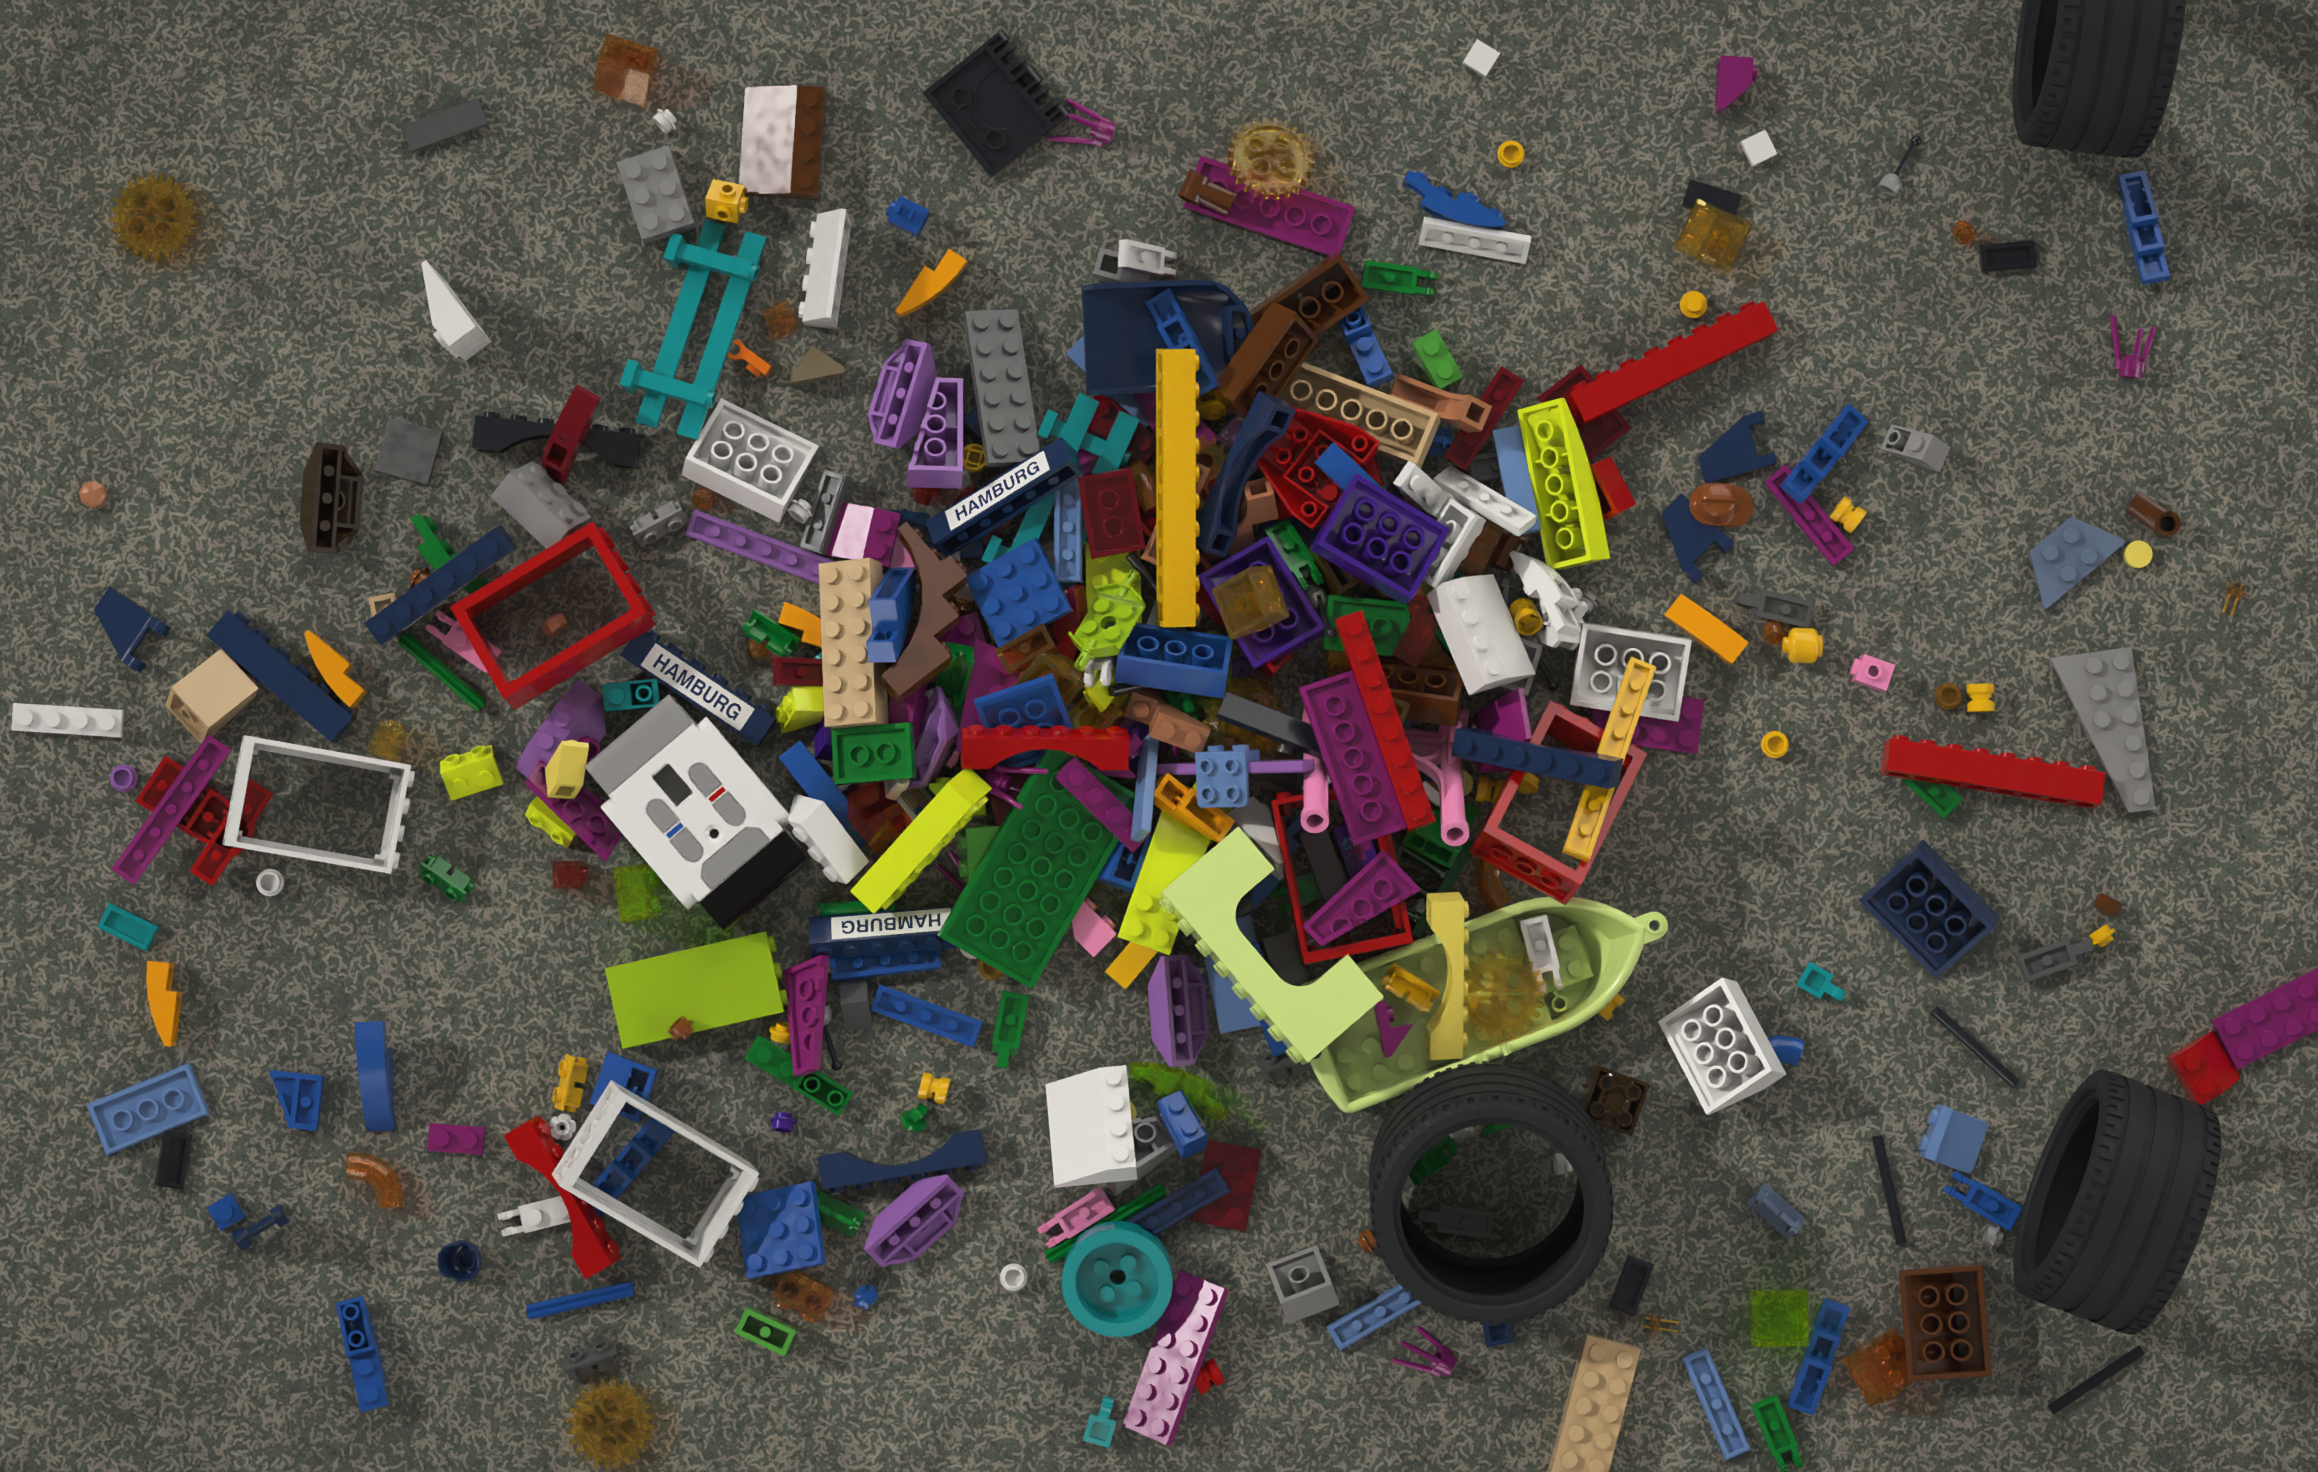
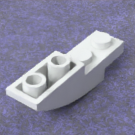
M1410 461L1407 462L1393 482L1401 490L1400 493L1436 521L1450 498L1459 502L1454 496L1438 486L1416 464Z
M1511 551L1509 555L1514 563L1513 568L1515 572L1520 576L1524 584L1523 590L1529 597L1540 599L1542 607L1547 611L1551 619L1550 624L1552 628L1559 634L1571 637L1579 634L1581 628L1572 612V609L1579 602L1567 582L1544 562L1531 556Z

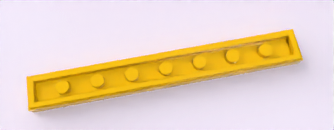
M1630 657L1596 753L1623 758L1624 762L1656 666ZM1585 784L1562 853L1588 863L1614 788L1607 789Z

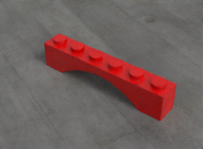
M970 725L968 728H961L962 769H990L1000 761L1018 753L1029 750L1051 749L1075 754L1091 762L1100 770H1128L1130 739L1128 729H1123L1119 726H1109L1107 729H1095L1092 726L1068 729L1061 725L1051 728H1040L1035 725H1027L1023 728H1012L1008 725L984 728L981 725Z
M541 1115L503 1135L516 1159L542 1173L562 1197L572 1225V1257L584 1278L587 1279L622 1259L617 1243L610 1238L606 1231L605 1222L597 1215L593 1206L560 1187L552 1176L554 1169L564 1155V1151L555 1142L551 1135L549 1124L542 1119Z

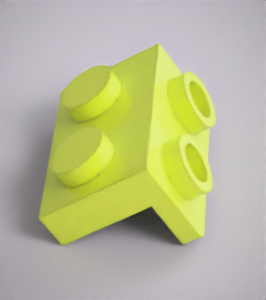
M492 745L477 746L471 749L470 752L460 755L452 754L440 761V774L451 801L504 784L502 774L494 757Z
M536 796L529 804L525 813L529 822L533 826L543 829L554 842L568 848L577 834L539 797Z

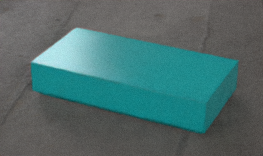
M112 903L108 904L97 928L144 951L149 950L160 928Z

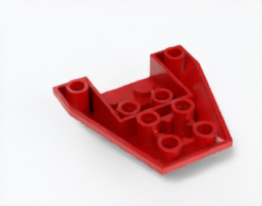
M1291 406L1296 412L1285 435L1275 441L1256 464L1289 512L1314 530L1325 522L1343 493L1314 462L1332 443H1335L1368 473L1379 448L1380 441L1359 426Z

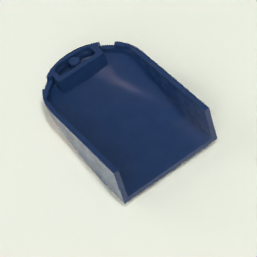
M1211 280L1082 285L1087 396L1156 393V349L1169 348L1156 327L1158 324L1145 302L1168 288H1171L1186 315L1216 379L1222 374L1231 358L1246 340L1248 334L1254 329L1247 306L1230 288Z

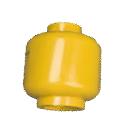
M1792 628L1788 633V637H1783L1782 653L1787 654L1791 663L1812 664L1818 657H1822L1823 637L1818 635L1814 628Z

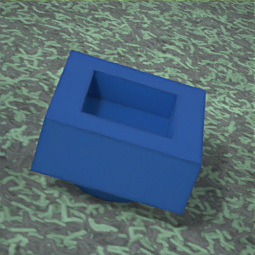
M233 1193L207 1207L220 1231L246 1217Z

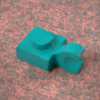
M1812 962L1807 964L1795 985L1818 999H1821L1823 994L1826 993L1835 1000L1842 1002L1847 993L1830 983L1834 976L1833 974Z
M1104 1395L1099 1414L1090 1412L1082 1441L1106 1448L1110 1447L1117 1420L1109 1418L1114 1398Z

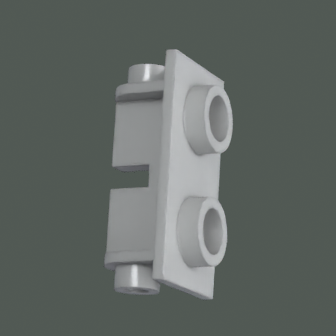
M670 501L656 509L655 511L659 517L654 520L651 513H648L633 521L634 524L630 526V529L641 547L656 542L659 537L669 532L677 531L689 522L678 501L674 503Z

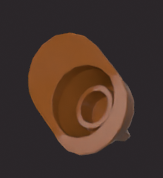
M1702 484L1694 490L1689 501L1690 512L1693 517L1700 523L1710 526H1741L1748 522L1754 509L1753 500L1749 493L1741 486L1734 484Z

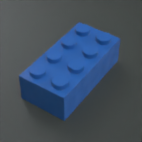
M1136 623L1118 654L1114 682L1224 699L1233 637Z

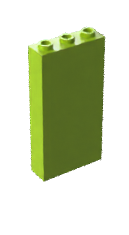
M768 931L605 968L622 1049L673 1038L668 1030L681 1016L693 1021L691 1027L693 1028L692 1033L786 1012L785 1006L788 1004L786 989L781 990L779 979H783V972L780 962L775 963L773 952H777L774 936H769Z

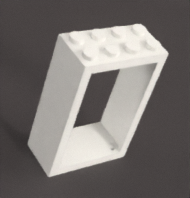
M244 735L240 747L223 845L391 874L392 868L397 869L400 853L395 852L397 841L402 842L405 826L400 825L402 814L407 815L410 798H405L407 787L412 788L415 771H410L411 765ZM258 750L389 773V778L393 779L380 855L375 854L374 859L242 837L243 831H239L252 755H257Z
M612 1080L552 1173L558 1185L699 1268L703 1262L707 1263L714 1253L713 1246L718 1238L722 1239L729 1229L728 1223L730 1219L741 1211L744 1205L742 1200L748 1191L752 1192L759 1180V1172L749 1161ZM626 1102L731 1164L730 1173L691 1235L685 1239L579 1178Z

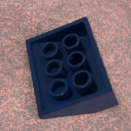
M1923 839L1859 899L1935 979L1991 932L2000 919L1983 899Z

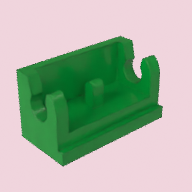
M947 642L946 644L951 650L950 666L937 675L934 690L936 686L941 687L945 696L952 699L953 707L961 709L975 663L974 647Z
M1450 1134L1433 1144L1418 1159L1409 1174L1415 1186L1450 1162L1444 1147L1449 1149L1453 1157L1458 1155L1457 1147Z

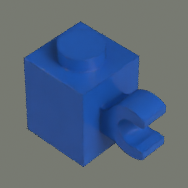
M899 196L897 202L892 200L886 215L889 216L888 223L919 238L930 216V212L928 209Z

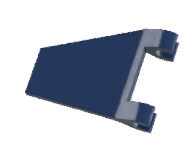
M1762 410L1743 416L1698 457L1705 484L1777 463L1774 452L1758 457L1749 427L1764 423L1765 419Z
M1682 493L1662 512L1680 568L1696 584L1703 577V573L1693 563L1714 542L1725 554L1733 547L1734 542L1716 526L1705 525L1697 521L1690 512L1689 500Z
M111 587L107 589L94 608L121 661L134 671L141 673L147 664L133 654L150 629L166 637L171 627Z
M278 1204L270 1209V1215L244 1230L241 1227L232 1232L236 1245L241 1250H245L253 1245L250 1239L274 1224L282 1227L289 1223L291 1220L284 1214L282 1205Z

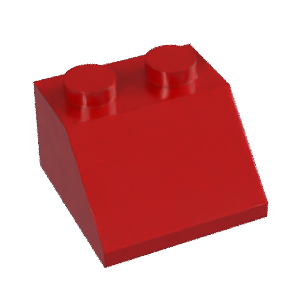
M1611 456L1590 465L1601 506L1603 522L1636 505Z
M2214 1030L2165 1057L2190 1101L2201 1105L2224 1093L2241 1078Z

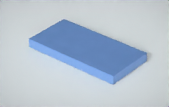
M1251 915L1239 917L1236 920L1239 930L1250 943L1255 942L1256 936ZM1209 955L1206 958L1204 957L1220 1034L1259 1026V1020L1249 1010L1252 1005L1246 998L1241 1000L1233 992L1231 987L1234 984L1228 977L1223 979L1213 968V965L1216 964Z
M191 1063L87 1104L106 1156L163 1133V1130L169 1131L211 1114Z

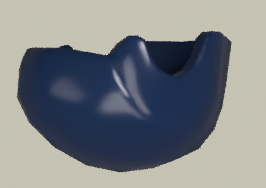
M457 1240L443 1246L438 1253L437 1266L443 1277L453 1278L457 1282H465L475 1278L482 1269V1254L475 1244L466 1240Z

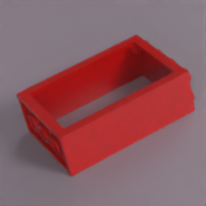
M593 521L450 606L501 696L514 710L657 625L652 618L657 614L645 596H639L643 591L630 572L626 573L629 567L616 549L612 551L616 545L603 526L597 528ZM595 546L631 609L514 681H510L474 618Z
M1550 700L1531 730L1532 739L1530 743L1541 744L1545 734L1576 751L1596 753L1604 730L1592 724L1588 718L1578 716L1569 711L1564 705ZM1630 743L1622 765L1621 776L1623 777L1609 803L1588 863L1581 860L1578 867L1572 869L1498 828L1526 773L1516 769L1510 770L1469 853L1566 906L1582 885L1647 753L1641 751L1637 745Z
M1329 783L1328 802L1337 800L1332 784ZM1303 789L1301 790L1302 794L1292 796L1291 791L1275 794V800H1271L1269 804L1283 860V873L1302 964L1413 943L1404 899L1391 907L1395 923V929H1391L1392 935L1319 950L1316 949V945H1309L1307 931L1302 927L1305 924L1284 821V816L1289 815V809L1304 807ZM1392 834L1377 838L1380 852L1384 850L1397 863Z

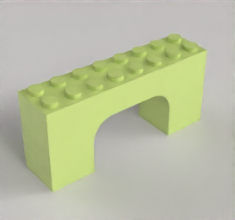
M1238 826L1159 894L1161 898L1159 904L1168 915L1173 913L1179 919L1177 925L1186 936L1191 934L1196 939L1195 947L1205 958L1209 955L1216 963L1213 965L1216 972L1223 979L1225 977L1230 979L1234 984L1231 987L1233 992L1241 1000L1243 998L1248 1000L1252 1005L1249 1010L1259 1021L1265 1020L1270 1026L1267 1031L1276 1042L1282 1040L1288 1047L1285 1052L1295 1064L1300 1062L1304 1065L1383 999L1384 996L1348 954L1335 963L1316 981L1307 986L1290 985L1274 972L1241 933L1236 923V908L1240 899L1274 870V867Z

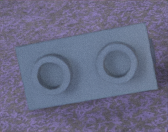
M1766 1183L1747 1202L1751 1208L1787 1240L1793 1234H1797L1800 1231L1802 1223L1806 1220Z

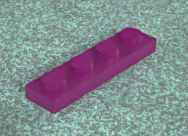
M1785 464L1763 483L1826 561L1833 567L1852 552L1854 548L1810 494L1805 501L1799 504L1780 487L1791 472Z
M1072 757L1054 776L1129 851L1134 852L1152 833L1150 831L1141 842L1132 841L1133 814L1075 757Z

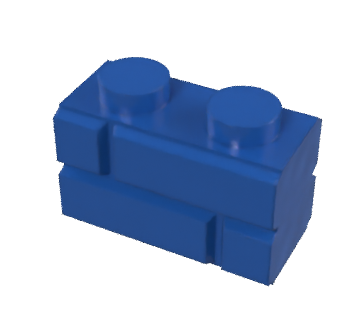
M1183 1090L1158 1101L1157 1115L1182 1159L1207 1148L1208 1134L1203 1125H1200L1201 1122Z

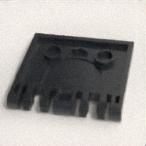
M1004 30L995 34L923 92L924 97L990 178H993L1051 130L1064 122L1070 113L1066 106L1063 105L1049 117L1046 116L1060 105L1061 100L1058 97L1050 100L1041 109L1035 103L1046 96L1051 88L1046 84L1031 96L1028 94V92L1043 81V78L1032 65L1027 66L1016 76H1013L1012 73L1027 62L1024 55L1016 58L1009 66L1006 67L1001 60L1011 55L1017 47L1012 42L997 54L995 53V51L1010 40Z

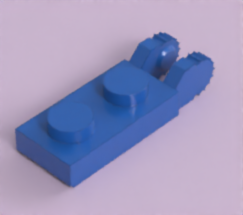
M1954 1171L1952 1177L1956 1181L1969 1186V1190L1965 1196L1948 1186H1945L1943 1191L1961 1201V1204L2010 1232L2023 1207L1976 1180L1972 1181Z

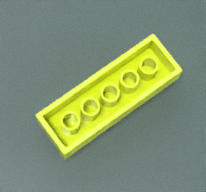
M963 769L941 789L850 892L873 914L881 907L884 910L888 909L894 901H897L905 893L906 888L923 873L922 870L936 859L943 847L945 848L955 838V834L972 819L971 816L986 804L988 799L985 796L992 788L972 769Z

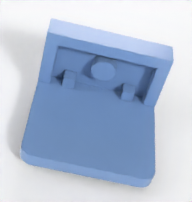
M1249 744L1232 745L1233 750H1224V745L1208 746V751L1195 752L1198 806L1201 808L1248 806V762L1260 760L1259 749L1249 750Z
M1936 1104L1935 1109L1932 1108L1927 1120V1124H1930L1926 1135L1923 1134L1918 1146V1150H1920L1919 1156L1964 1173H1971L1981 1149L1988 1124L1985 1121L1957 1112L1949 1107Z

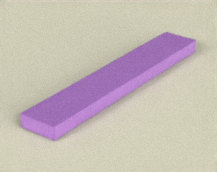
M695 509L685 533L688 537L818 585L819 564L835 562Z
M1314 759L1248 762V773H1293L1313 771L1315 769ZM1196 763L1157 764L1156 775H1163L1165 773L1170 775H1196Z

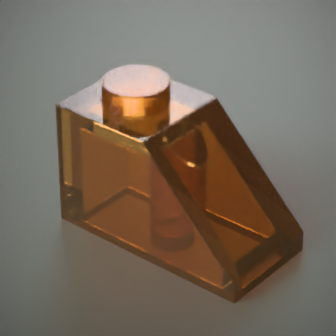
M1043 623L995 649L1008 674L1036 669L1060 656Z

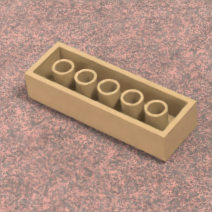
M1303 362L1279 396L1290 406L1359 426L1380 441L1376 454L1404 465L1410 461L1420 469L1441 422L1438 413Z
M871 558L819 564L824 725L830 729L889 724L887 690L881 684L882 674L886 672V662L869 663L866 641L873 632L868 600L883 579L882 563Z
M1584 1332L1548 1472H1609L1638 1363L1640 1348Z

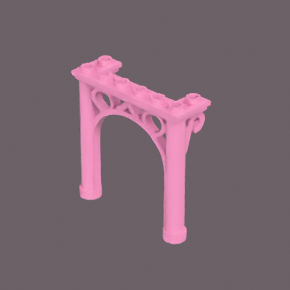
M1304 706V707H1303L1302 721H1304V722L1310 724V721H1309V718H1308V715H1307V712H1306V709H1305V706ZM1469 710L1461 711L1457 727L1439 724L1438 731L1403 728L1417 769L1431 777L1439 788L1441 838L1450 846H1460L1469 838V825L1465 818L1462 758L1451 756L1455 729L1467 726ZM1303 752V759H1314L1315 769L1303 772L1304 808L1301 812V825L1310 833H1320L1329 825L1328 773L1322 759Z

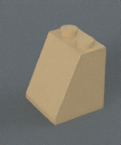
M221 648L171 687L165 706L201 744L208 734L215 735L256 697L259 688L257 687L256 680L249 673L245 674L239 668V663Z

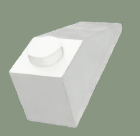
M1253 796L1249 799L1248 806L1236 807L1227 813V815L1235 820L1229 831L1232 832L1239 826L1274 867L1271 873L1280 881L1284 878L1283 860L1271 818L1272 815L1269 808L1264 803L1261 804Z

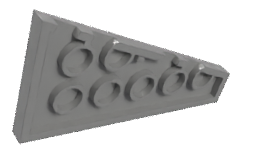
M2132 647L2049 658L2084 730L2112 781V785L2126 813L2156 809Z

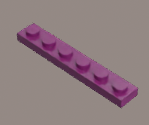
M208 734L111 870L135 885L232 749Z

